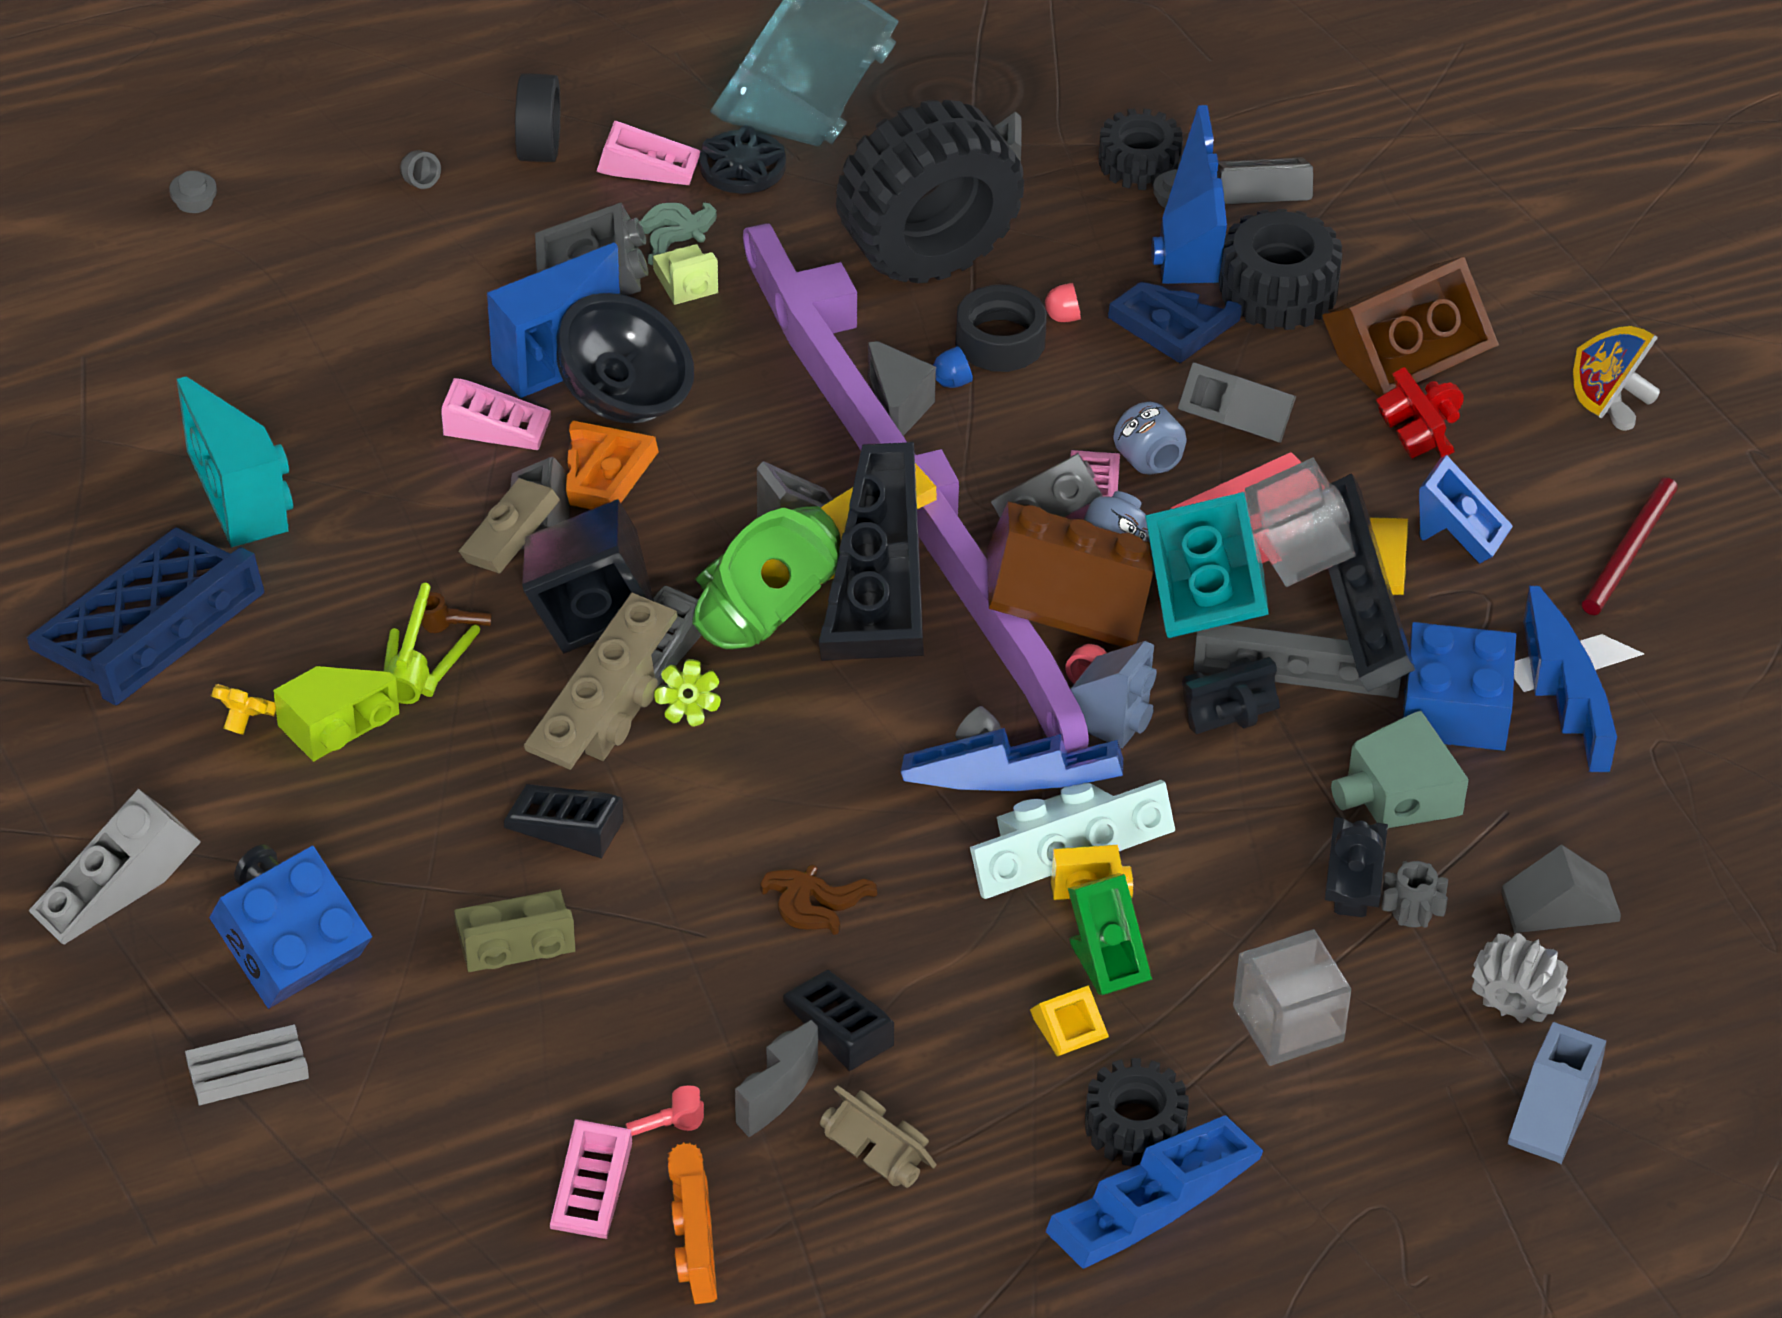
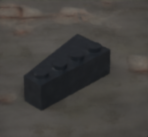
M914 442L862 445L846 527L841 539L834 581H832L825 622L819 639L821 661L924 656Z

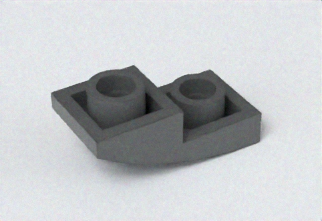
M812 1020L794 1031H786L779 1035L771 1045L767 1046V1069L763 1072L751 1074L740 1086L735 1088L736 1124L748 1137H751L778 1117L795 1100L812 1076L818 1063V1026Z

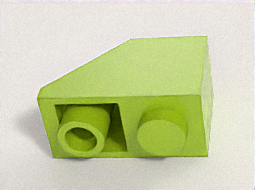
M316 666L273 690L278 726L313 762L332 751L341 749L353 739L375 727L385 724L391 718L400 714L396 677L391 672Z

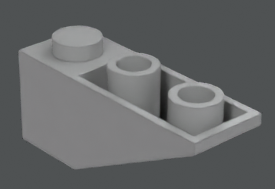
M138 789L30 908L29 912L62 944H66L163 884L201 841L169 811Z

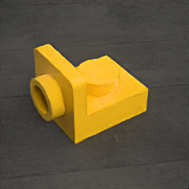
M1118 845L1053 849L1051 876L1054 900L1070 899L1068 888L1117 873L1125 874L1132 898L1133 877L1131 867L1121 865Z

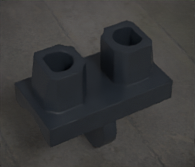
M1246 657L1231 662L1225 671L1209 676L1201 672L1184 676L1182 680L1183 696L1188 709L1189 728L1195 734H1199L1237 722L1240 727L1245 729L1257 724L1258 715L1279 709L1280 703L1275 687L1276 663L1270 657L1251 662Z
M1334 817L1325 900L1335 902V913L1364 917L1367 913V906L1379 907L1388 824L1376 823L1368 825L1365 821L1351 823L1344 818Z

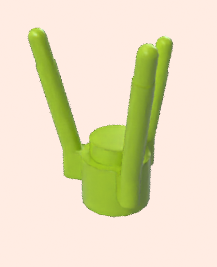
M422 583L399 653L398 642L400 632L398 629L393 628L389 633L383 672H391L396 677L398 702L401 704H413L419 700L421 694L432 697L438 682L470 646L481 630L478 625L471 626L430 673L425 656L413 650L431 586L428 583Z

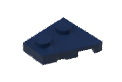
M1140 282L1109 304L1108 318L1173 360L1182 363L1240 321L1242 306L1232 301H1227L1225 309L1199 304V294L1182 290L1171 291L1163 286Z

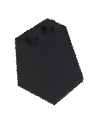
M619 499L525 537L523 590L563 654L599 640L631 593L654 601L637 530Z

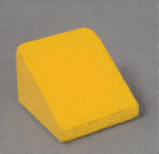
M1089 985L1039 1003L1030 1009L1034 1021L1057 1057L1109 1037Z

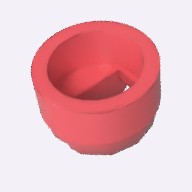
M1073 282L1053 288L1046 296L1045 309L1048 315L1057 322L1068 323L1081 320Z
M1085 644L1073 652L1066 663L1065 669L1068 678L1075 684L1093 660L1107 652L1094 644Z

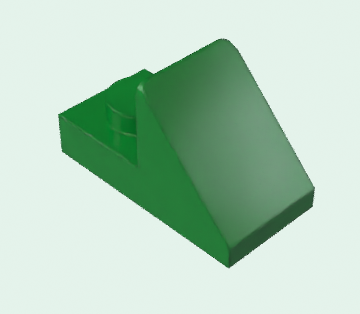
M1117 873L1068 888L1079 930V935L1069 938L1070 944L1098 994L1105 995L1152 980L1125 874Z

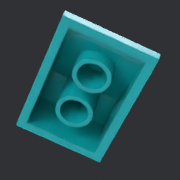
M188 377L178 378L177 385L186 450L230 546L235 547L288 532L286 511L293 509V500L288 484L282 478V475L289 473V465L282 445L274 446L263 425Z
M1245 492L1145 515L1165 631L1168 638L1269 615L1263 564L1256 529Z

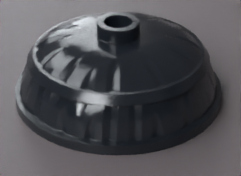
M593 294L575 302L560 321L557 331V365L559 372L570 393L591 412L616 422L641 423L673 411L684 401L690 392L694 380V363L689 347L678 329L663 314L650 305L621 294Z

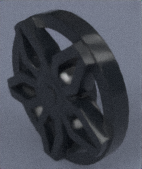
M742 126L740 130L724 132L711 139H706L700 152V171L704 179L712 186L730 193L747 194L768 189L782 178L786 169V154L783 144H780L776 139L767 134L754 131V128L751 126ZM709 157L716 161L712 168L708 165ZM778 161L776 167L767 174L765 166ZM732 178H736V179H746V180H749V181H737V180H731V179H732Z

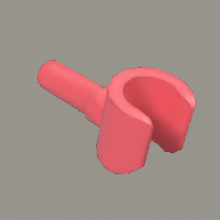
M696 1086L677 1088L672 1093V1108L663 1109L659 1113L626 1123L627 1129H631L632 1136L672 1124L678 1129L685 1131L697 1129L704 1118V1103L700 1101L699 1088Z

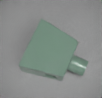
M1418 711L1357 740L1352 746L1348 776L1333 780L1331 790L1334 801L1339 809L1346 810L1365 804L1377 823L1388 824V828L1463 815L1469 779L1423 712Z

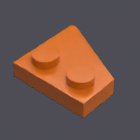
M572 421L569 425L572 440L571 450H568L567 462L570 472L567 474L566 480L569 504L592 510L617 499L621 503L658 454L656 438L654 436Z

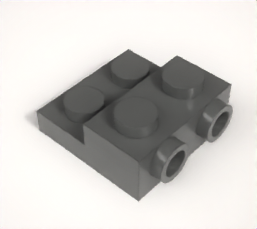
M618 203L535 233L537 273L615 242L618 246L620 294L628 296L641 291L640 278L646 277L649 274L644 255L638 249V247L646 244L643 227L637 218L631 219L622 203Z

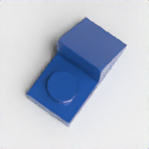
M1447 455L1440 458L1419 488L1420 537L1423 541L1447 528L1480 564L1493 557L1513 527Z

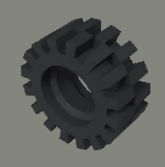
M1135 108L1127 109V116H1124L1121 112L1115 113L1113 120L1108 118L1104 122V127H1101L1099 166H1101L1104 176L1110 174L1109 180L1115 184L1122 179V187L1129 189L1132 183L1138 184V190H1146L1147 183H1151L1153 186L1154 180L1158 175L1178 169L1183 146L1181 127H1177V122L1173 118L1165 121L1166 114L1160 111L1156 116H1152L1151 109L1143 108V114H1137Z
M1131 1058V1067L1125 1068L1121 1059L1112 1063V1073L1105 1066L1097 1072V1080L1092 1078L1088 1086L1085 1111L1087 1137L1092 1136L1091 1145L1096 1151L1105 1146V1158L1113 1161L1117 1154L1123 1155L1122 1165L1132 1166V1158L1140 1157L1142 1160L1147 1147L1186 1132L1189 1097L1185 1095L1186 1086L1182 1080L1175 1082L1176 1073L1172 1069L1168 1068L1161 1074L1159 1073V1062L1151 1060L1149 1067L1144 1068L1141 1067V1058ZM1136 1103L1152 1108L1158 1115L1148 1120L1136 1121L1119 1115L1115 1109L1125 1104Z

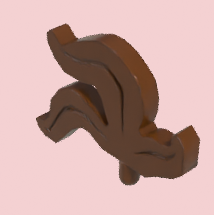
M809 865L804 873L795 869L766 873L760 883L762 894H767L769 890L781 892L778 912L787 924L797 929L828 928L833 935H836L840 931V921L834 911H841L855 906L862 897L877 896V885L867 879H861L839 887L829 886L823 879L815 877L818 871L815 865ZM813 895L826 908L811 905L810 896Z

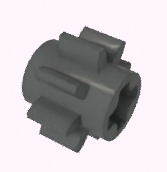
M1403 861L1397 875L1391 872L1385 873L1382 890L1384 892L1382 910L1392 911L1394 918L1398 921V925L1408 927L1422 926L1426 928L1432 918V914L1443 917L1445 915L1448 900L1446 896L1448 879L1444 877L1438 878L1436 870L1430 863Z

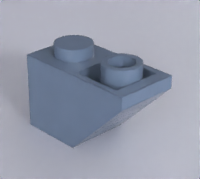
M1143 641L1097 656L1071 687V691L1084 715L1089 734L1106 742L1118 740L1120 748L1123 749L1135 732L1142 733L1146 729L1153 714V705L1149 704L1150 690L1157 674L1156 669L1152 668L1153 644Z
M1555 1022L1552 1023L1534 1062L1509 1136L1508 1145L1562 1164L1597 1086L1606 1040Z

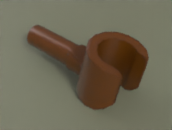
M430 592L421 624L426 631L435 634L442 632L450 624L462 623L491 626L492 614L449 609L441 594Z

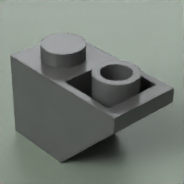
M1193 362L1178 409L1281 443L1296 396Z

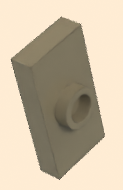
M518 478L500 502L490 510L486 519L462 546L459 553L467 563L500 574L525 544V537L533 534L560 501L559 497L550 487Z

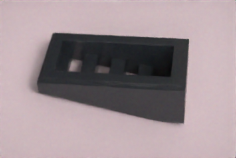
M526 784L505 818L504 828L602 859L624 822L622 797L603 792ZM532 803L540 806L535 815L526 814ZM551 809L557 811L554 817L547 816ZM568 815L574 816L573 819H566Z
M828 969L783 995V1002L804 1024L812 1020L818 1026V1039L849 1072L894 1046V1022L891 1018ZM824 990L828 992V994L812 1003L808 1001ZM835 1001L839 1004L825 1013L821 1010ZM846 1013L850 1015L839 1023L835 1021ZM856 1025L861 1027L853 1033L848 1031Z

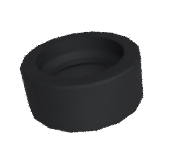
M521 74L518 79L515 107V141L517 158L520 161H556L559 148L561 115L560 85L556 75Z
M990 285L977 288L966 295L957 307L956 346L961 348L967 361L976 367L1001 372L1025 368L1038 360L1045 349L1047 311L1038 297L1028 290L1016 286ZM992 320H1008L1020 324L1026 330L1011 336H994L984 333L976 327L981 323Z

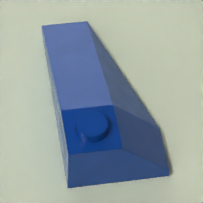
M1198 105L1162 217L1160 237H1152L1153 265H1161L1162 284L1219 283L1227 221L1222 179L1217 178L1218 158L1217 154H1213V132L1207 105Z

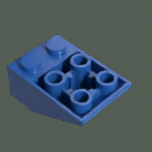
M615 242L487 293L492 365L519 398L563 381L557 365V331L560 321L567 310L575 302L589 295L599 293L620 294L618 246Z

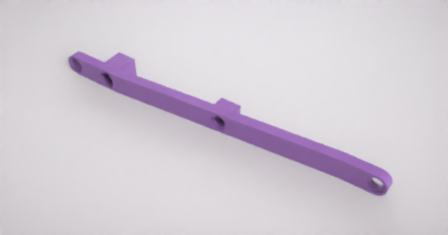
M769 223L746 227L743 230L745 254L762 292L789 344L860 450L863 444L907 442L833 334L857 328V291L842 263L839 262L796 272ZM942 449L919 455L915 454V463L936 485L937 492L936 501L917 509L919 538L1025 694L1046 736L1051 737L1061 734L1067 753L1088 748V730L1082 710L1051 652L1032 624L1027 619L989 609L987 559L958 517L959 481Z

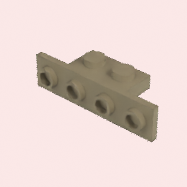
M631 593L524 744L525 751L569 770L572 769L584 750L587 755L604 761L615 745L619 746L624 742L629 733L631 721L640 708L647 707L654 698V691L658 686V681L655 678L651 654L677 619V611Z

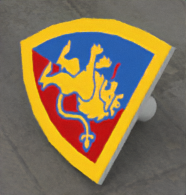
M1625 326L1601 333L1579 346L1576 351L1573 368L1574 389L1579 402L1587 410L1600 418H1603L1623 388L1647 405L1652 404L1659 396V389L1637 374L1635 370L1658 337L1645 329Z

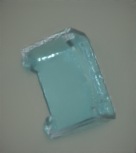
M782 0L713 105L710 113L726 123L741 127L751 126L756 131L819 147L824 140L833 144L847 121L840 117L844 111L845 104L874 59L882 64L894 47L896 41L890 38V35L899 21L869 0Z

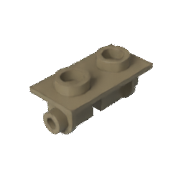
M836 1086L834 1090L844 1102L838 1109L834 1107L829 1108L820 1120V1125L825 1128V1136L836 1142L856 1158L859 1157L871 1141L875 1146L863 1161L867 1166L887 1179L893 1186L902 1184L908 1188L913 1185L920 1174V1169L916 1166L921 1160L931 1168H935L937 1164L924 1148L929 1140L922 1133L903 1120L896 1127L884 1119L882 1116L885 1114L886 1109L862 1090H859L854 1097L840 1086Z

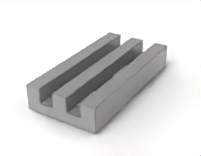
M295 1024L185 1051L187 1066L199 1105L309 1078L306 1059L303 1057L301 1043L298 1041ZM290 1059L292 1060V1061H289V1062H285V1063H281V1064H277V1065H273V1066H269V1067H265V1068L259 1069V1067H262V1066H266V1065H270V1064H274V1063H278V1062H282V1061H286V1060H290ZM237 1073V1075L228 1076V1077H224V1078H220V1079H216V1080L204 1082L205 1080H209V1079H213V1078H217V1077H221V1076H225V1075Z

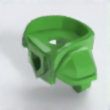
M819 506L800 507L793 510L783 507L756 518L746 526L730 543L725 553L718 559H715L695 578L701 585L703 592L695 606L692 624L704 639L714 646L723 649L748 648L759 644L761 641H765L779 625L784 623L821 587V583L825 584L835 574L841 538L832 518ZM776 559L787 566L789 580L784 587L772 588L763 581L761 569L766 561Z

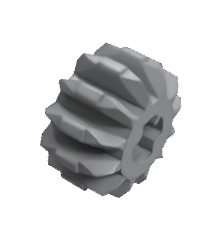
M1516 933L1512 938L1504 934H1497L1493 942H1487L1484 950H1480L1474 963L1475 970L1472 974L1474 978L1472 990L1478 995L1483 996V1005L1500 1010L1501 1017L1508 1014L1514 1016L1521 1023L1527 1018L1542 1022L1547 1014L1554 1013L1556 1007L1560 1006L1567 991L1565 986L1568 981L1566 978L1568 966L1563 961L1557 959L1558 951L1545 949L1540 945L1539 939L1532 942L1526 940L1520 933Z

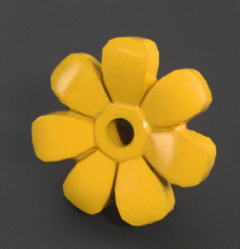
M216 684L213 687L211 697L220 699L226 708L230 709L223 729L243 735L249 716L266 714L274 717L276 707L272 701L260 697H248L247 692Z

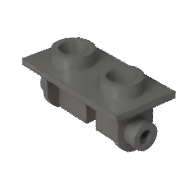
M1079 453L993 498L991 503L1000 518L1008 501L1023 506H1037L1048 513L1065 517L1103 495L1094 481L1095 475L1091 466L1086 460L1083 461Z

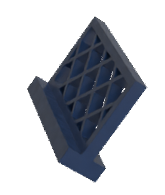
M175 527L27 637L29 647L40 655L97 684L102 699L117 706L265 593L255 554L242 547H239L230 554ZM177 548L189 552V556L163 560ZM210 569L202 576L197 577V570ZM188 572V578L162 582L163 575ZM152 577V584L126 587L136 579ZM174 596L165 604L160 605L161 598ZM151 599V606L125 610V603ZM115 605L114 612L89 615L98 607ZM137 624L129 631L123 633V626ZM113 627V634L87 638L88 631ZM77 633V640L53 642L60 635ZM99 652L90 659L91 661L85 659L86 654Z

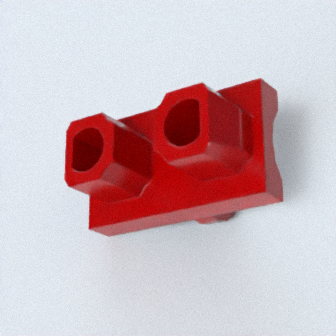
M1405 367L1392 373L1397 387L1375 401L1382 418L1389 428L1413 417L1414 421L1396 430L1399 440L1410 458L1413 459L1435 448L1441 458L1454 453L1452 444L1444 435L1447 427L1443 420L1446 419L1448 423H1454L1460 418L1458 410L1463 404L1464 395L1457 385L1453 383H1442L1439 385L1436 381H1432L1426 385L1425 391L1427 394L1425 395Z

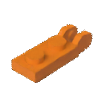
M683 1142L681 1145L677 1144L668 1153V1172L670 1180L673 1182L675 1201H672V1216L676 1236L685 1235V1247L675 1248L679 1283L690 1282L694 1304L696 1305L715 1302V1299L718 1298L708 1182L704 1171L703 1157L700 1148H697L696 1144L691 1145L690 1142L689 1144Z

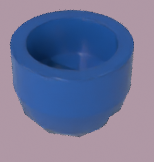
M959 346L944 351L936 358L933 364L936 367V381L943 387L957 388L973 381L970 366Z

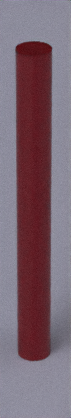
M1662 478L1582 602V608L1586 613L1598 615L1678 490V485L1673 479Z

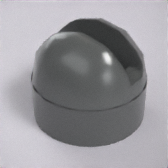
M415 150L407 153L402 158L400 174L409 185L420 189H427L438 181L441 174V165L434 154L423 150Z
M979 706L963 720L956 732L955 738L957 740L999 730L1001 726L994 715L983 706Z

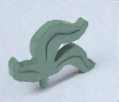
M704 202L703 210L698 211L695 215H692L690 210L681 203H662L654 206L640 221L644 233H652L650 236V250L652 254L648 255V264L653 265V256L667 252L668 247L673 242L686 241L693 237L699 243L704 242L706 238L703 233L707 232L716 221L717 210L710 203Z

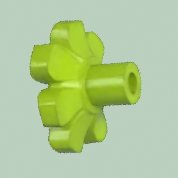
M694 659L686 660L681 672L672 664L662 671V679L668 685L658 686L654 691V698L658 704L669 703L665 710V717L669 721L677 723L685 714L691 726H698L703 724L705 720L703 709L709 711H716L718 709L721 698L718 694L710 692L719 684V679L714 671H708L701 675V664ZM689 688L692 692H687L685 689Z

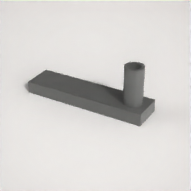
M1223 625L1197 631L1193 670L1196 672L1215 674L1225 671L1230 663L1247 657L1251 662L1270 657L1277 666L1275 682L1394 698L1399 696L1401 677L1392 683L1384 684L1367 692L1359 679L1348 640L1234 625Z

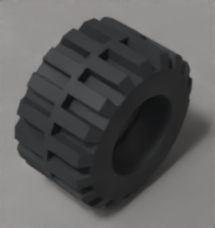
M1266 209L1257 211L1256 216L1248 214L1240 218V223H1234L1229 228L1228 235L1225 236L1220 276V292H1222L1223 302L1225 305L1227 301L1240 304L1242 306L1241 316L1246 317L1245 322L1252 325L1259 323L1267 329L1274 330L1275 327H1283L1284 330H1293L1297 325L1303 327L1313 325L1314 319L1322 320V315L1327 313L1328 309H1333L1336 304L1343 254L1341 241L1336 239V232L1331 227H1324V221L1317 217L1309 218L1307 213L1301 211L1293 213L1287 212V209H1277V211L1269 212Z

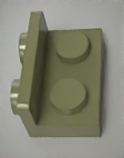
M561 889L454 910L455 925L468 973L484 969H497L505 965L540 958H553L561 954L575 952L574 920L571 910L566 909Z

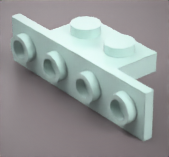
M1158 780L1116 796L1110 795L1091 783L1064 787L1060 795L1046 800L1030 799L1022 801L1013 807L1014 811L997 817L1000 837L970 847L981 897L987 899L1051 876L1053 849L1118 845L1119 851L1174 832L1175 826L1166 783L1163 780Z

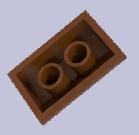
M1464 256L1431 265L1322 315L1339 360L1378 397L1397 387L1392 373L1403 367L1408 370L1415 382L1418 383L1499 345Z
M1008 501L987 546L989 609L1122 647L1136 644L1153 576L1150 542L1142 540L1131 533L1120 534L1096 527L1086 520H1072L1048 513L1037 506H1023Z

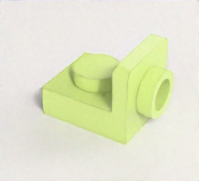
M695 244L653 256L654 272L674 305L718 293V260L714 253L703 254L698 245Z

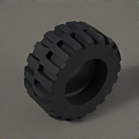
M945 99L942 104L937 100L923 101L920 107L907 106L898 110V115L890 120L884 118L875 125L877 129L869 137L864 135L856 144L858 150L854 155H848L843 165L845 175H840L838 179L836 208L837 214L841 218V223L872 266L879 273L888 275L889 278L894 280L928 283L929 278L935 277L937 280L951 277V272L957 269L961 271L966 270L974 265L972 261L981 254L985 257L994 249L993 243L999 237L1002 239L1010 230L1009 222L1011 218L1017 217L1021 207L1019 199L1023 198L1024 192L1023 168L1014 151L987 116H984L979 109L969 104H963L960 101ZM939 185L933 192L922 198L927 192Z

